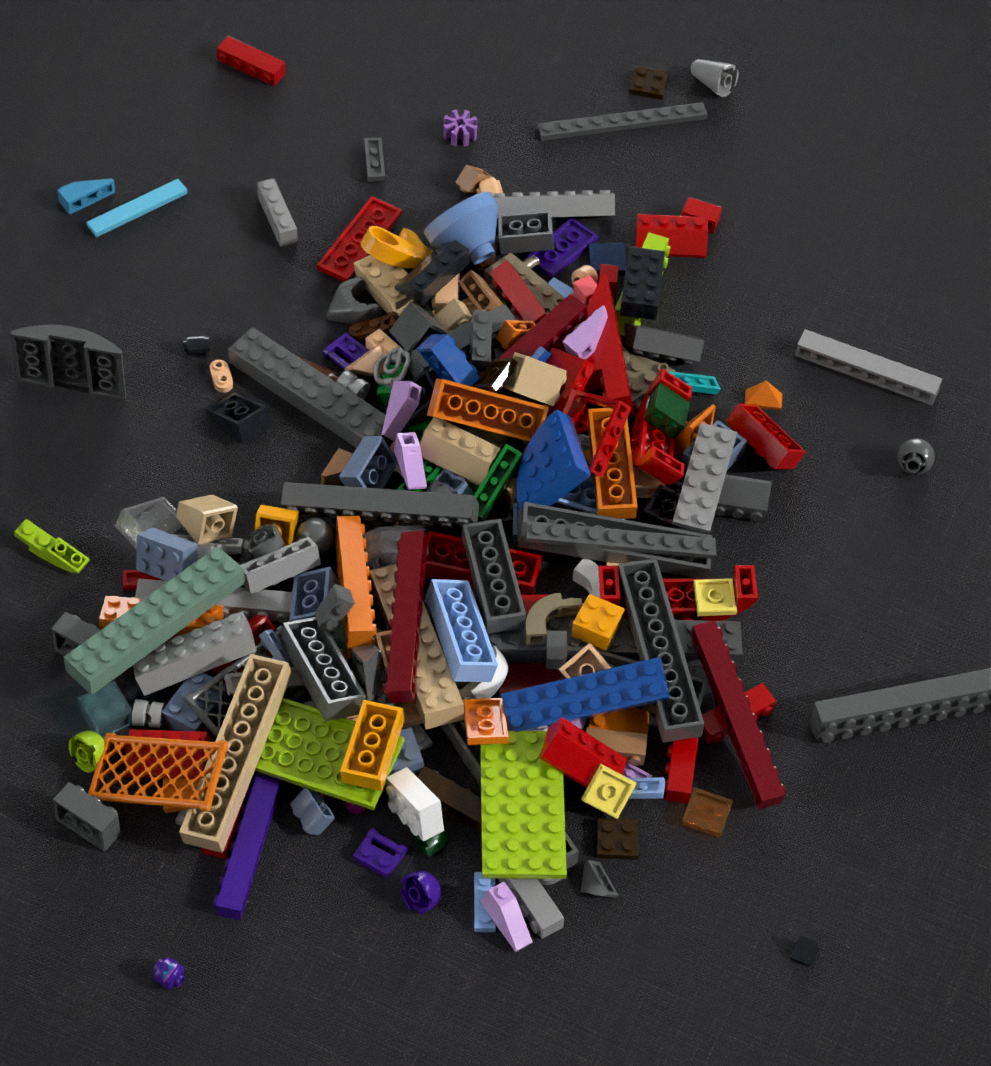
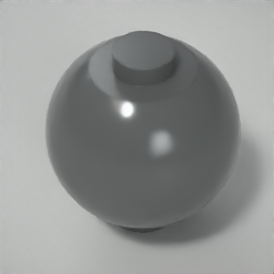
M909 439L898 450V464L904 472L910 475H922L928 472L934 464V449L923 439Z
M309 518L298 527L296 542L310 537L317 545L319 556L331 549L334 543L336 527L332 522L328 523L321 518Z

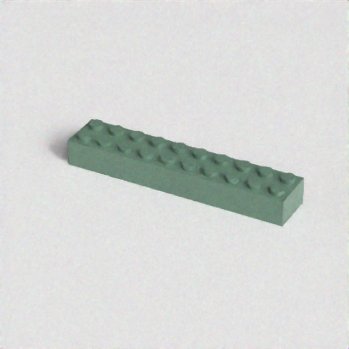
M215 547L64 656L66 672L93 695L245 583L244 569L221 548Z

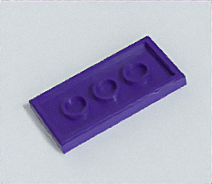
M570 218L553 233L554 250L534 251L526 256V259L531 255L537 256L539 264L535 267L553 279V277L555 278L588 249L589 243L597 241L598 235L573 218Z

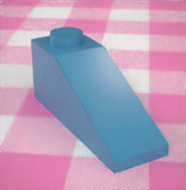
M111 178L72 182L57 189L58 200L65 210L72 214L115 193L114 180Z

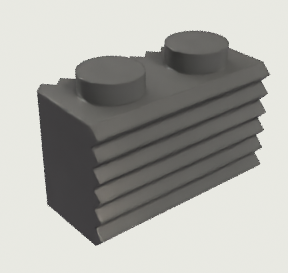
M337 584L333 585L321 605H319V608H317V611H315L319 628L331 633L336 631L355 604L349 589Z

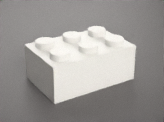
M407 767L387 777L386 792L389 795L390 801L388 806L392 813H396L403 824H407L415 836L419 835L421 840L425 841L444 831L440 800Z

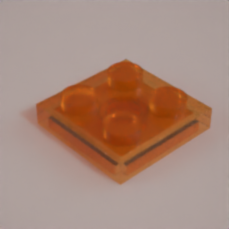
M694 787L681 825L721 838L733 800Z

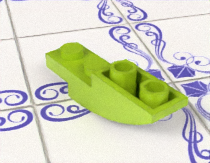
M25 519L14 532V536L27 544L31 552L69 572L78 574L90 561L87 556L59 537L57 539L53 538L28 519Z

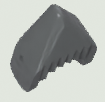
M356 277L340 284L326 313V320L353 325L380 317L382 315V308L379 304L367 305L355 301L354 298L360 295L366 286L362 277Z

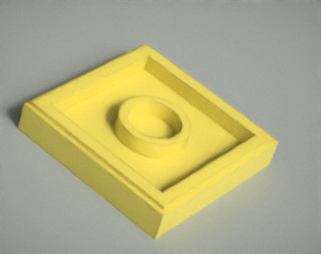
M732 578L693 581L697 616L737 614Z
M600 764L581 800L618 819L637 783Z

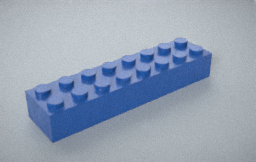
M659 657L501 694L508 729L515 732L533 731L550 727L561 717L572 722L670 699L662 660Z

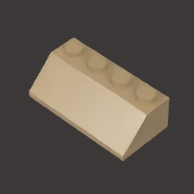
M434 417L426 428L420 444L423 459L447 471H451L453 474L477 486L481 485L501 453V448L455 425Z

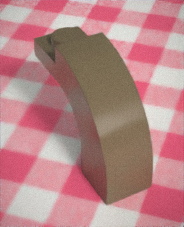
M555 593L537 601L531 607L526 618V646L546 644L547 623L557 617L577 616L582 607V599H562L561 593Z

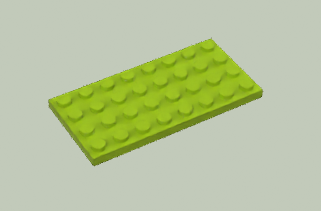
M286 698L282 699L255 768L256 772L371 810L375 809L382 791L342 783L340 770L356 721L347 718L325 721L319 709ZM399 736L387 777L390 775L405 739L402 736Z
M508 731V744H480L482 878L566 879L563 773L540 759L547 731Z

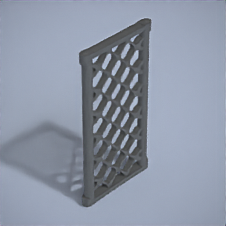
M282 625L274 630L279 640L281 638ZM262 643L256 646V652L251 653L272 659L271 656L266 654V649ZM250 654L239 658L195 692L188 693L183 697L187 705L191 707L216 738L221 729L220 719H225V715L221 714V706H230L231 704L222 701V692L228 693L227 689L223 688L222 681L225 679L226 674L237 673L236 670L240 667L245 669ZM306 686L300 689H288L289 697L287 699L295 702L308 693ZM211 689L218 691L219 701L209 700L207 692ZM196 700L204 703V712L197 705ZM207 704L218 705V714L208 713ZM208 717L217 718V727Z

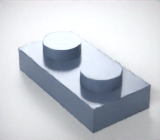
M272 629L266 630L259 635L262 639L263 647L272 654V659L288 662L289 665L292 664L284 646Z

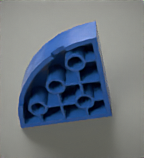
M558 409L549 415L537 429L522 455L517 478V501L520 511L524 502L551 506L591 476L572 418Z

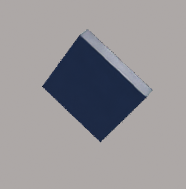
M589 243L590 266L595 269L597 275L600 274L601 264L619 266L618 274H625L626 256L624 243Z

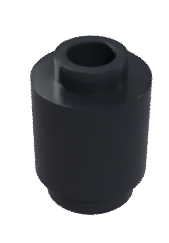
M204 335L186 337V341H183L184 352H187L188 355L209 352V337H204Z

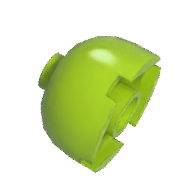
M94 731L80 732L69 740L68 746L71 757L75 755L78 760L75 763L80 769L87 773L95 771L97 763L103 754L104 737Z

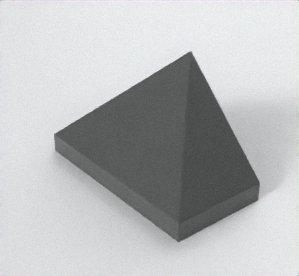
M587 860L584 866L580 892L612 898L619 896L601 863Z

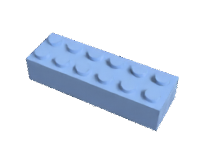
M432 579L425 597L453 681L492 682L498 663L469 581Z

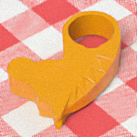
M370 226L360 242L363 250L372 257L401 268L415 269L433 252V250L421 242L416 233L407 228H403L399 236L383 228Z

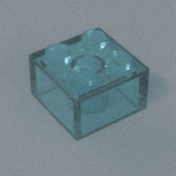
M115 681L108 683L93 695L86 693L78 697L81 714L91 730L102 737H105L106 733H114L132 724L133 710Z

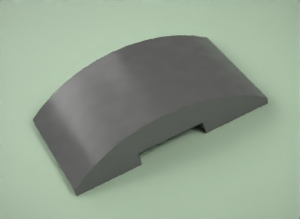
M37 325L11 331L10 336L17 381L54 387L55 382L89 388V394L126 401L122 351L109 340L84 329L63 325Z

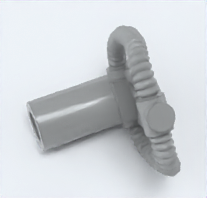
M397 347L388 351L384 356L382 355L376 361L373 368L375 381L380 385L391 388L394 381L403 380L410 368V353ZM386 360L383 370L389 375L397 372L401 363L405 364L399 377L381 379L379 377V367L382 362ZM390 361L396 364L392 370H388Z

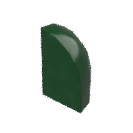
M444 830L425 841H422L419 835H414L417 848L430 857L445 846L447 834Z

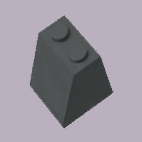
M412 302L408 304L389 330L410 354L432 334L449 333L429 313Z

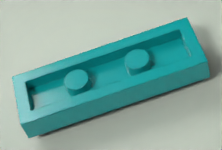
M669 371L670 374L690 385L692 392L718 394L721 390L714 376Z

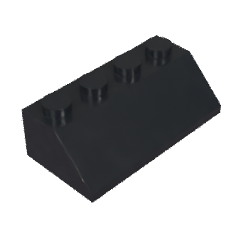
M456 240L442 243L395 286V289L419 305H425L470 264L469 248Z

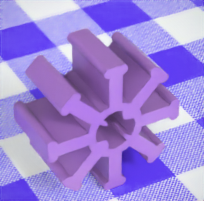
M457 110L452 111L451 117H448V115L444 117L443 137L445 140L451 138V145L457 146L459 139L462 140L465 147L469 145V139L475 141L477 138L476 116L469 118L470 112L464 110L462 117H459Z

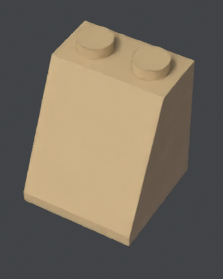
M514 352L512 358L518 363L514 367V372L504 380L502 388L554 406L559 400V391L561 385L566 381L567 371Z
M208 495L180 501L176 517L199 545L232 537L238 507L215 495Z

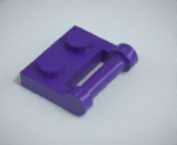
M344 333L325 348L323 356L327 359L330 358L345 370L350 364L335 354L336 350L352 363L369 350L350 335Z
M371 828L366 838L353 854V860L388 879L406 854L408 847L403 844L398 845L379 834L378 830ZM376 841L396 852V854L392 856L371 843Z

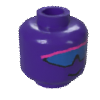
M170 957L158 960L152 970L154 980L169 990L175 986L180 987L185 980L184 967Z

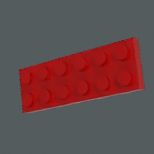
M371 196L317 264V270L343 282L352 279L355 275L354 263L369 256L360 245L369 227L377 226L389 231L402 215V209Z

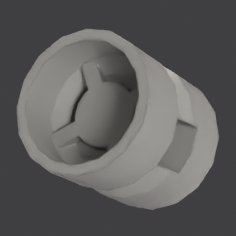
M349 370L343 372L337 380L338 384L362 400L365 399L370 390L368 382L359 379L357 375Z
M136 699L132 712V725L144 727L148 724L150 728L161 729L163 725L161 712L165 708V703L153 701L149 704L146 700Z

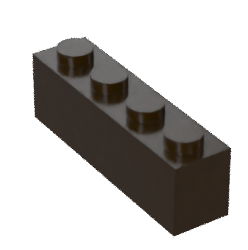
M424 767L417 778L440 800L442 812L481 833V797L475 795L472 790L457 785L454 780L441 776L438 771Z

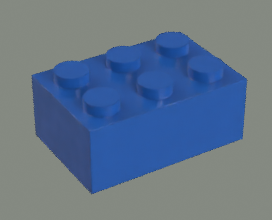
M432 334L416 348L439 379L472 386L480 379L477 369L468 363L465 353L455 346V340L450 335Z

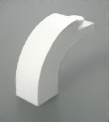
M583 558L574 568L573 581L583 586L589 594L600 598L598 565L590 559Z
M493 646L492 649L498 667L492 682H470L459 690L462 701L463 699H472L474 697L477 699L491 698L503 684L508 672V662L496 646Z

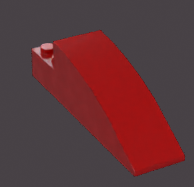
M603 273L588 304L586 320L595 310L603 305L606 308L608 318L595 352L586 359L595 367L584 389L586 393L603 389V397L622 401L632 407L629 416L635 415L613 294L607 273Z

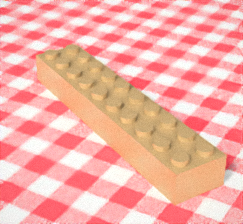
M396 564L370 570L371 589L388 631L391 630L390 619L393 618L391 604L395 602L393 587H396L394 572L398 569ZM423 603L415 703L425 729H430L464 720V703L456 683L453 681L448 663Z
M250 654L215 741H228V748L211 809L207 812L188 808L179 831L185 844L223 853L291 679L292 672L288 662ZM216 750L215 754L212 755V757H211V759L213 760L214 763H215V761H216V757H217V753H218L217 750ZM209 759L204 771L212 765ZM212 771L206 775L208 782H210ZM204 778L200 779L197 791L206 785ZM207 790L201 794L202 801L205 800Z

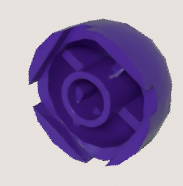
M419 870L409 873L401 879L400 884L403 883V888L400 889V894L404 903L411 911L415 908L416 911H419L417 914H423L430 911L439 902L441 896L440 885L437 879L429 872Z

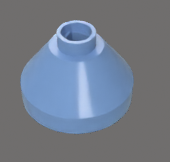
M491 192L474 195L438 216L426 227L424 234L431 246L438 248L442 243L458 241L469 248L470 259L474 265H477L495 253L492 244L495 242L499 205Z

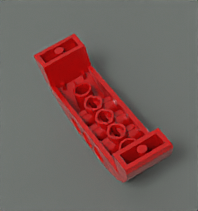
M661 369L648 388L638 408L633 423L630 446L633 465L661 483L669 485L683 477L685 464L673 458L675 439L644 419L649 394L661 382L689 401L692 395V387L666 370Z
M735 565L732 579L737 607L736 615L747 610L758 600L754 565ZM598 566L600 598L625 608L619 587L618 566ZM663 579L674 620L721 621L736 616H697L693 581L704 579ZM626 610L624 613V619H628Z

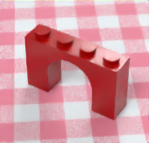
M551 348L549 352L551 356L545 363L567 371L565 389L554 406L537 401L531 403L549 407L547 417L557 409L563 412L572 389L584 392V388L595 367L593 364L580 357Z

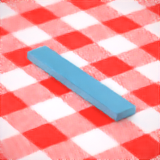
M176 179L88 221L87 227L95 237H98L188 194L187 189L179 179Z

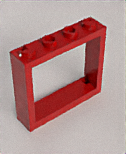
M572 389L563 413L572 418L575 429L587 403L613 409L591 465L588 467L592 476L603 478L632 407L620 400Z

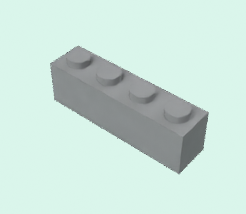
M275 179L257 182L258 199L280 247L297 243V227Z
M306 537L240 565L244 569L245 583L243 586L251 594L259 592L266 587L278 584L280 581L294 577L306 570H311L321 565L317 545L310 537Z
M498 878L500 883L505 882L517 899L523 917L528 918L535 934L538 933L541 939L563 928V915L538 879Z

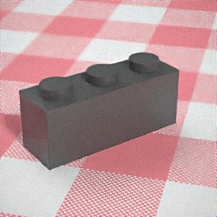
M474 310L471 318L469 364H472L477 371H485L491 362L492 312Z

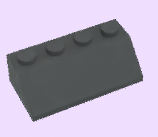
M630 323L624 324L626 346L632 348V352L643 354V351H648L649 355L655 357L663 354L666 355V359L675 361L678 357L682 358V362L693 364V361L700 362L704 340L689 335Z
M726 475L715 515L765 522L772 481Z

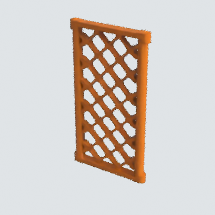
M106 733L104 751L97 763L88 795L91 797L96 796L100 801L195 808L209 812L227 752L228 741L208 742ZM114 743L115 749L109 753L111 744ZM126 744H131L132 751L123 756L121 750ZM144 745L149 746L151 751L144 757H141L139 751ZM161 747H167L169 750L168 754L159 759L157 752ZM180 748H185L187 754L180 760H177L175 757L176 752ZM198 749H203L205 756L195 761L193 755ZM216 750H217L218 753H217L216 761H215V763H214L213 760L211 759V757H212V755L215 754V752H216ZM116 753H119L121 759L112 765L109 759ZM134 754H137L139 760L132 766H129L127 760ZM155 755L156 763L147 767L145 761ZM173 757L175 763L166 769L163 765L164 761ZM188 758H191L193 765L183 770L181 764ZM209 759L212 765L202 772L200 764ZM107 761L109 768L103 772ZM125 763L127 769L118 775L116 768ZM143 764L145 771L135 776L134 769ZM161 765L163 772L154 778L151 774L152 770ZM179 767L181 774L172 779L170 772ZM197 768L200 774L193 780H190L188 773ZM113 771L115 778L106 784L104 777ZM212 771L210 782H208L206 775ZM131 773L133 780L124 785L122 778ZM149 774L151 781L142 786L140 779ZM167 775L170 780L169 783L160 788L158 781ZM183 777H186L188 783L181 789H178L176 783ZM204 778L206 785L197 791L194 784ZM101 780L104 786L97 792ZM116 782H120L121 789L118 790L117 794L111 793L110 787ZM137 783L140 787L135 795H129L128 788ZM155 784L158 788L157 792L154 793L153 797L147 796L146 790ZM174 786L176 792L171 798H165V790ZM192 787L194 794L189 800L184 799L182 796L183 792ZM207 790L205 800L202 801L201 794Z

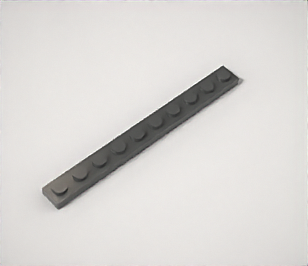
M700 102L540 123L537 129L541 141L704 120L707 119L708 114L704 103Z
M526 521L525 542L710 559L716 557L715 538Z

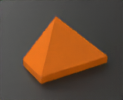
M766 380L746 389L745 404H756L759 408L781 410L782 393Z

